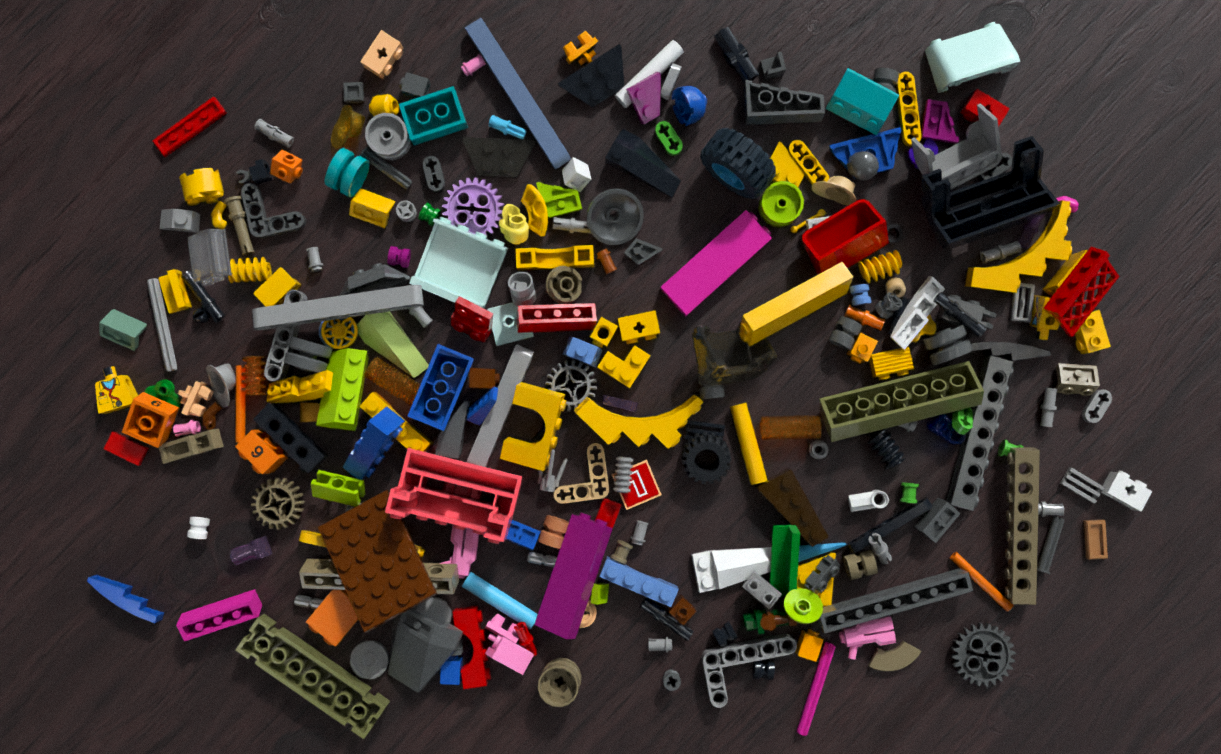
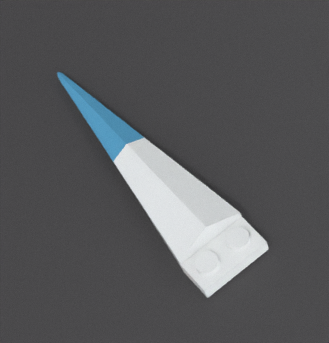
M816 544L813 547L810 545H800L799 562L841 548L847 544ZM772 547L708 550L691 554L698 592L722 589L748 580L754 571L759 575L770 572Z

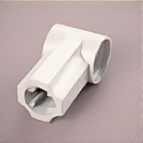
M876 489L870 492L848 495L851 512L884 508L889 502L888 495ZM877 494H881L883 497L882 502L879 504L874 502V497Z

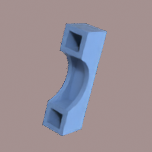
M608 556L599 575L603 579L669 607H672L679 590L678 586L641 573Z

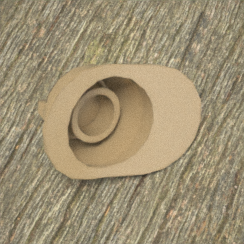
M833 176L827 182H815L811 188L815 194L843 205H850L856 201V197L853 194L855 183L843 176Z

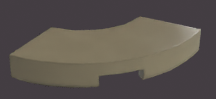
M902 641L898 647L892 650L877 648L868 666L882 671L899 670L911 664L919 656L921 650L905 641Z

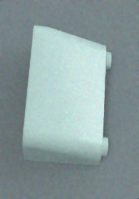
M995 22L985 25L982 29L943 41L936 39L930 42V46L925 49L938 93L947 91L948 86H958L962 82L991 73L997 74L1001 72L1003 74L1009 72L1020 63L1019 55L1003 28Z

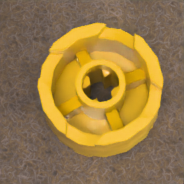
M202 168L193 170L194 174L189 176L186 173L180 175L179 179L184 199L189 206L197 205L203 201H206L208 204L218 202V198L224 194L219 170L213 171V168Z

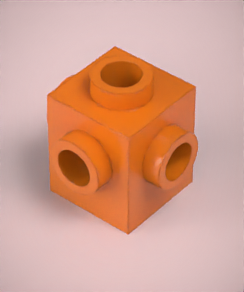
M281 150L272 158L270 174L291 184L303 172V168H301L302 159Z

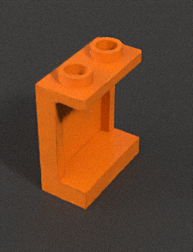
M332 589L306 623L311 631L324 637L323 640L328 645L336 647L359 619L346 590Z

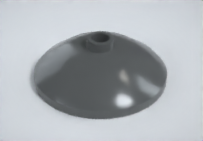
M609 189L600 193L593 199L587 211V225L591 234L598 241L608 245H619L631 240L639 232L644 219V212L640 201L634 194L624 189ZM614 210L615 214L610 215V212Z

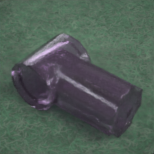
M267 536L230 550V556L235 565L273 554Z

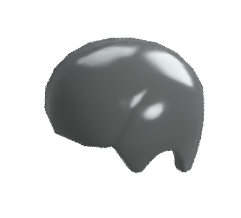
M868 151L855 152L849 157L847 163L848 173L858 180H870L878 172V159Z

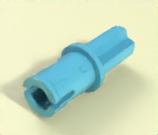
M492 115L489 120L488 126L503 132L504 135L510 134L524 139L527 132L525 129L511 124L510 120L506 121L495 115Z

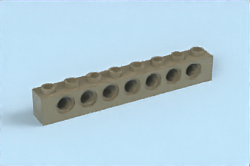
M1010 447V453L1007 455V461L1010 464L1007 482L1010 484V489L1006 495L1007 502L1009 503V510L1006 511L1009 529L1006 530L1008 548L1005 550L1006 560H1008V567L1005 568V577L1008 579V586H1005V597L1012 604L1036 605L1040 450L1034 447ZM1026 464V470L1019 473V466ZM1022 483H1025V484H1026L1025 490L1022 491V492H1019V491H1018L1019 485L1022 484ZM1025 502V508L1018 511V505ZM1020 522H1025L1024 528L1018 530V524ZM1020 541H1024V546L1017 549V544ZM1020 560H1024V565L1017 568V563ZM1024 579V583L1021 586H1016L1018 580Z
M307 559L299 571L302 588L345 590L332 559ZM423 563L437 594L455 593L459 582L457 564Z

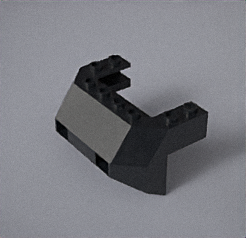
M1033 136L1014 142L1011 171L950 192L951 183L948 179L942 180L941 169L922 175L921 203L932 233L943 249L956 248L1026 223L1053 210L1060 204L1041 180L1044 150Z

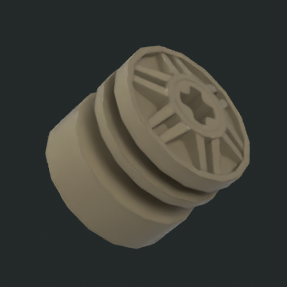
M556 658L546 664L538 680V691L545 703L554 707H563L574 701L578 694L582 677L580 669L575 662L568 658ZM560 676L563 677V682H559Z

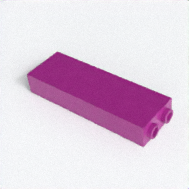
M581 512L579 515H571L534 624L565 639L576 638L613 529L606 526L607 522L600 519L593 521L590 519V515Z

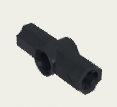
M729 27L721 29L714 35L715 40L724 52L728 65L735 69L744 84L745 80L753 81L759 76L758 71L749 60L746 48L743 44L738 43Z

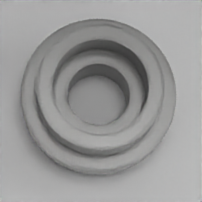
M815 440L809 446V453L815 459H823L828 454V446L824 441ZM817 446L821 447L820 453L815 452Z

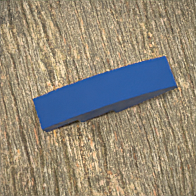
M99 575L88 577L87 582L118 607L152 623L162 620L164 612L146 607L149 599L131 594L133 586Z

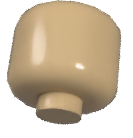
M894 277L886 282V293L890 292L892 293L891 295L895 293L899 298L905 294L906 287L902 279Z

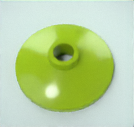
M794 589L784 599V609L787 615L798 623H814L822 615L823 604L817 594L808 589Z

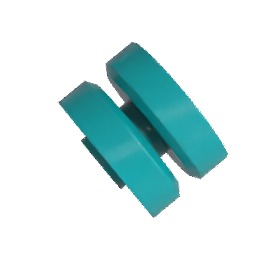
M341 148L328 166L324 180L325 185L333 190L340 189V193L349 198L354 197L358 190L361 189L367 177L370 161L361 156L354 157L353 152L346 148Z

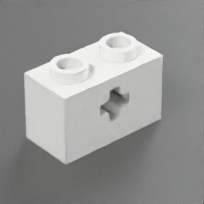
M1123 471L1110 472L1103 484L1105 488L1100 492L1132 510L1142 512L1152 491L1146 488L1147 485L1145 483L1129 479L1130 475Z

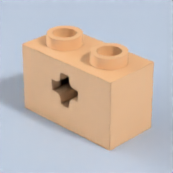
M381 30L360 62L364 68L384 79L385 76L391 73L394 62L401 58L404 48L401 42Z

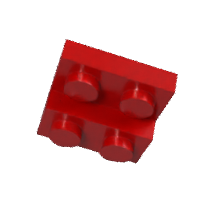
M459 296L455 301V312L451 316V326L456 331L464 332L472 339L485 343L492 332L493 313Z

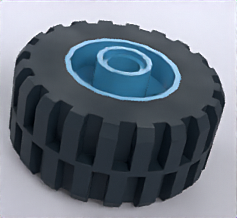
M722 128L717 130L701 150L700 159L706 170L719 183L726 186L727 189L744 198H758L776 175V167L772 159L769 158V155L759 145L755 144L753 140L734 129Z

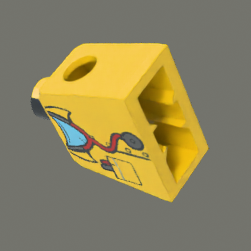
M1034 295L1030 326L1037 327L1036 339L1048 340L1049 329L1057 330L1059 327V323L1053 315L1044 310V306L1051 297Z
M115 366L104 368L105 380L95 383L98 413L107 414L131 407L133 399L138 394L128 375L117 376Z

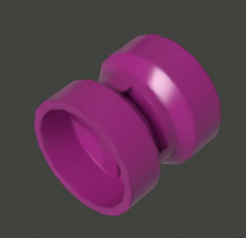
M391 246L388 252V265L394 266L398 264L401 267L408 268L411 250L406 248L401 250L398 247Z

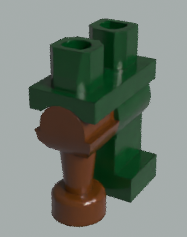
M784 603L782 609L770 610L763 608L759 610V608H753V613L743 615L746 630H757L758 634H764V629L772 631L778 626L797 625V622L787 615Z

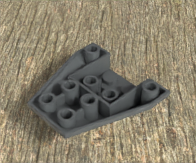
M417 606L393 618L388 674L419 693L455 652L463 631L450 623H436L416 611Z

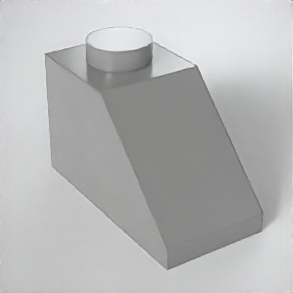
M182 209L162 210L159 229L199 233L201 214Z

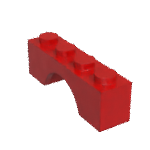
M478 605L456 608L453 611L454 626L462 630L463 634L470 639L474 650L472 659L461 669L463 689L487 686L488 680L491 679L490 668L486 667L488 655L485 654L487 648L484 649L483 641H486L485 630H481L480 622H483L482 610H478Z

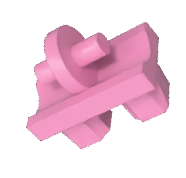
M496 614L485 626L487 630L497 635L496 637L490 633L488 637L489 640L494 642L491 646L493 649L496 648L501 637H505L514 643H517L519 639L514 629V626L517 625L512 623L508 631L504 630L501 626L505 618L499 614Z

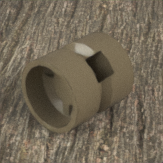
M871 550L859 552L858 556L855 554L843 556L845 569L850 581L861 578L863 574L867 577L878 573L876 561Z

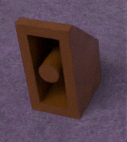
M470 368L469 388L492 389L494 386L499 385L500 373H497L496 369Z

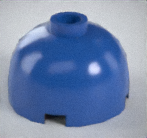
M682 86L673 91L672 100L675 99L676 104L673 106V110L678 121L681 124L686 123L685 126L698 122L705 114L706 96L694 86Z

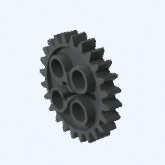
M978 622L977 628L975 625L970 624L971 630L964 627L965 634L957 633L960 639H954L953 641L957 646L951 647L956 652L950 655L953 659H956L952 663V665L958 667L956 672L962 673L961 677L964 680L968 678L970 684L975 681V684L979 687L981 683L988 687L989 681L996 685L995 679L1002 682L1001 675L1009 676L1006 670H1013L1009 663L1015 662L1011 658V655L1016 654V652L1010 650L1014 646V644L1008 642L1010 637L1004 636L1005 631H998V627L995 625L991 628L989 623L983 626L982 623ZM978 639V645L972 647L973 640ZM997 642V648L991 651V645ZM971 650L981 654H984V652H986L987 654L992 656H999V659H995L985 655H982L980 657L975 653H966V651ZM975 658L974 665L969 666V660ZM994 662L993 668L988 670V664Z

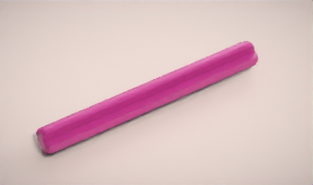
M829 642L824 644L797 728L798 734L803 736L808 734L836 648L834 644Z

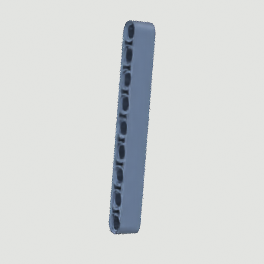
M482 18L466 26L467 34L553 168L556 170L570 161L571 157Z

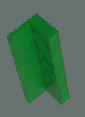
M774 525L772 530L770 584L782 593L780 597H786L790 591L797 590L800 532L796 525Z

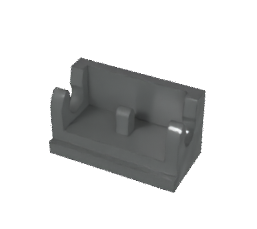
M940 498L933 502V507L926 511L913 526L934 543L941 538L960 515L953 506Z

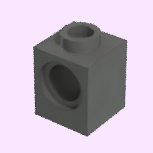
M407 72L405 78L402 77L400 81V89L403 95L414 99L428 95L431 86L428 78Z

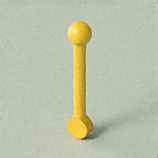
M820 209L816 215L809 219L823 217L826 212ZM806 221L797 226H792L791 232L797 233L798 229L806 225Z

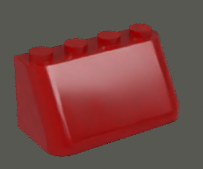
M865 199L855 201L808 229L802 235L803 245L818 275L841 262L849 268L889 244L886 220Z

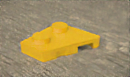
M779 141L770 158L776 167V175L772 181H787L799 187L805 174L782 142Z

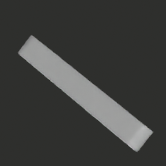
M520 345L515 346L498 386L497 401L483 421L467 463L487 467L513 406L512 402L516 385L523 382L534 351Z

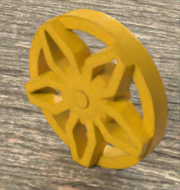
M352 317L343 320L342 323L340 319H336L337 324H334V320H329L332 328L326 330L325 328L329 321H324L321 335L325 343L330 347L345 349L356 341L358 326ZM351 321L350 324L346 327L345 323ZM352 325L354 326V333L348 330ZM331 331L332 335H328L325 333ZM350 333L353 338H348L347 334ZM327 337H334V345L328 341ZM337 339L341 340L339 346L337 345ZM344 339L350 341L349 343L342 345Z

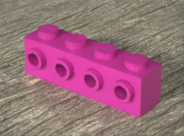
M254 589L182 613L176 626L183 640L187 641L259 617L262 603Z

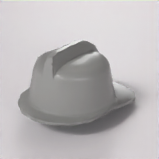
M230 364L217 367L207 365L206 372L210 379L211 388L214 391L213 395L220 406L227 407L230 402L229 392L236 384L234 371Z

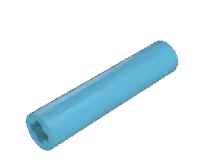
M470 572L463 583V588L518 623L525 622L529 630L534 625L537 613L474 573Z

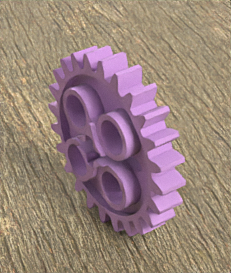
M466 178V184L459 180V187L453 184L454 191H447L450 197L443 198L448 203L442 205V207L447 208V211L443 212L442 215H448L447 219L451 220V224L458 227V224L468 227L469 232L476 234V231L487 235V231L494 234L492 227L499 228L496 222L502 219L499 217V214H502L500 207L504 206V203L498 202L502 196L495 195L498 189L491 190L492 184L489 183L485 186V180L483 179L479 184L478 178H474L473 183L470 178ZM464 193L469 196V201L466 204L461 202V196ZM486 195L488 198V203L485 206H482L479 202L480 197ZM474 205L477 208L490 209V212L458 210L457 206L473 207ZM463 212L467 215L465 223H461L459 220V215ZM481 214L486 217V223L483 225L478 223V217Z

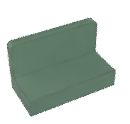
M115 309L111 310L99 322L101 337L133 351L139 347V335L147 328L146 323Z

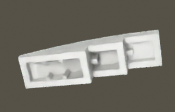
M929 276L918 289L890 336L904 350L929 321L926 317L937 305L933 302L936 295L945 290L932 276Z

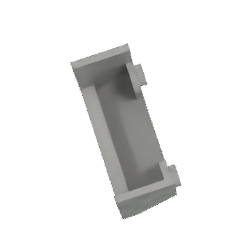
M981 103L978 104L979 120L968 127L966 131L967 139L934 155L931 149L925 148L915 137L912 138L915 162L922 175L941 169L942 180L948 179L951 183V189L997 166L1002 159L998 119Z

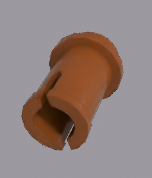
M604 249L597 253V260H600L606 274L617 270V267L610 256L611 252Z

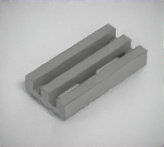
M1020 283L1017 293H1013L1010 321L1031 323L1035 285ZM1020 287H1021L1020 302H1019V311H1018V317H1017L1019 290H1020ZM1026 288H1029L1026 317L1023 318Z
M1072 467L1068 468L1059 483L1094 504L1097 501L1096 498L1100 496V491H1103L1105 488ZM1070 474H1074L1075 476L1094 486L1096 489L1094 490L1088 487L1087 485L1070 476ZM1067 479L1082 487L1083 489L1087 490L1088 492L1092 493L1093 495L1090 497L1089 495L1066 482Z

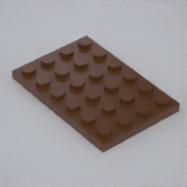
M388 490L318 527L360 624L366 633L437 595L436 589L403 519L391 518L389 513H385L390 494Z

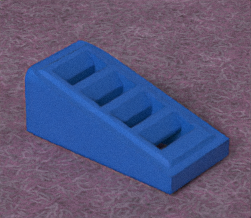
M494 386L468 408L467 421L479 426L482 424L497 401V387Z

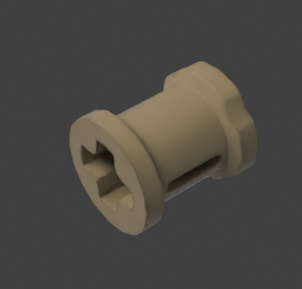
M618 539L616 550L610 558L626 564V558L633 545Z

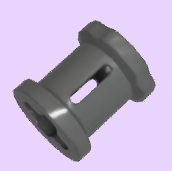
M672 669L665 671L663 683L666 689L675 691L680 687L681 680L677 671ZM672 676L675 682L671 683L669 677Z

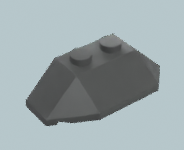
M374 264L370 270L364 271V269L353 272V276L348 277L339 296L400 287L408 284L411 277L385 264Z

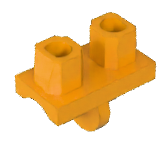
M584 31L577 37L582 47L577 50L572 42L563 47L568 64L581 55L582 58L578 60V63L580 65L588 64L592 61L591 58L596 55L594 50L589 53L586 51L595 46L598 40L596 37L592 38Z

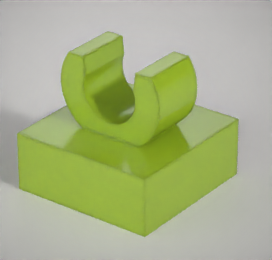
M596 583L593 585L592 594L589 597L591 604L607 603L608 583Z

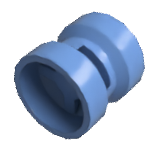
M869 284L849 287L850 293L853 295L851 300L852 306L871 303V297L868 296Z

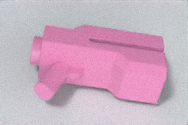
M453 524L450 540L454 544L453 555L449 561L442 562L441 564H457L459 578H466L470 574L471 563L477 558L480 534L473 533V529L465 528V530L456 529Z
M890 615L842 628L841 632H839L841 643L850 647L848 658L854 660L856 659L858 647H861L863 644L876 642L882 646L896 643L895 632L891 631L894 627Z

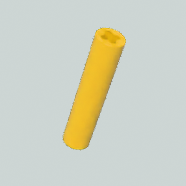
M747 403L731 406L730 410L750 483L754 485L767 481V476Z

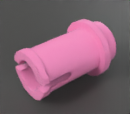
M478 54L469 62H463L461 69L466 76H472L473 72L485 66L486 63L482 56Z
M195 420L173 426L176 437L191 433L195 435L201 430L200 423Z

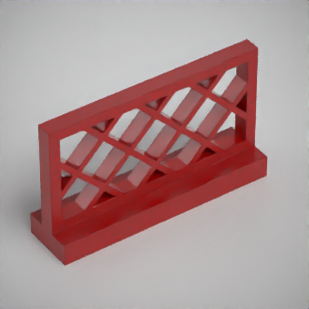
M1090 247L1044 306V310L1053 315L1065 333L1070 337L1074 336L1119 278V275L1108 260L1110 255L1107 251ZM1110 274V278L1106 281V275ZM1097 276H1100L1099 284H1096ZM1095 289H1098L1097 294L1094 297V291ZM1085 291H1088L1087 299L1084 300ZM1083 304H1086L1085 310L1082 312ZM1076 306L1075 314L1072 315L1073 307ZM1074 319V324L1070 328L1071 320Z

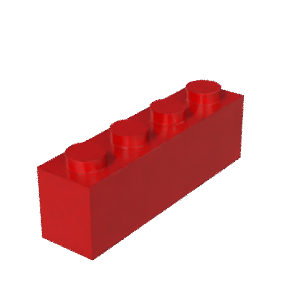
M595 303L518 306L516 314L518 333L594 330L597 322Z

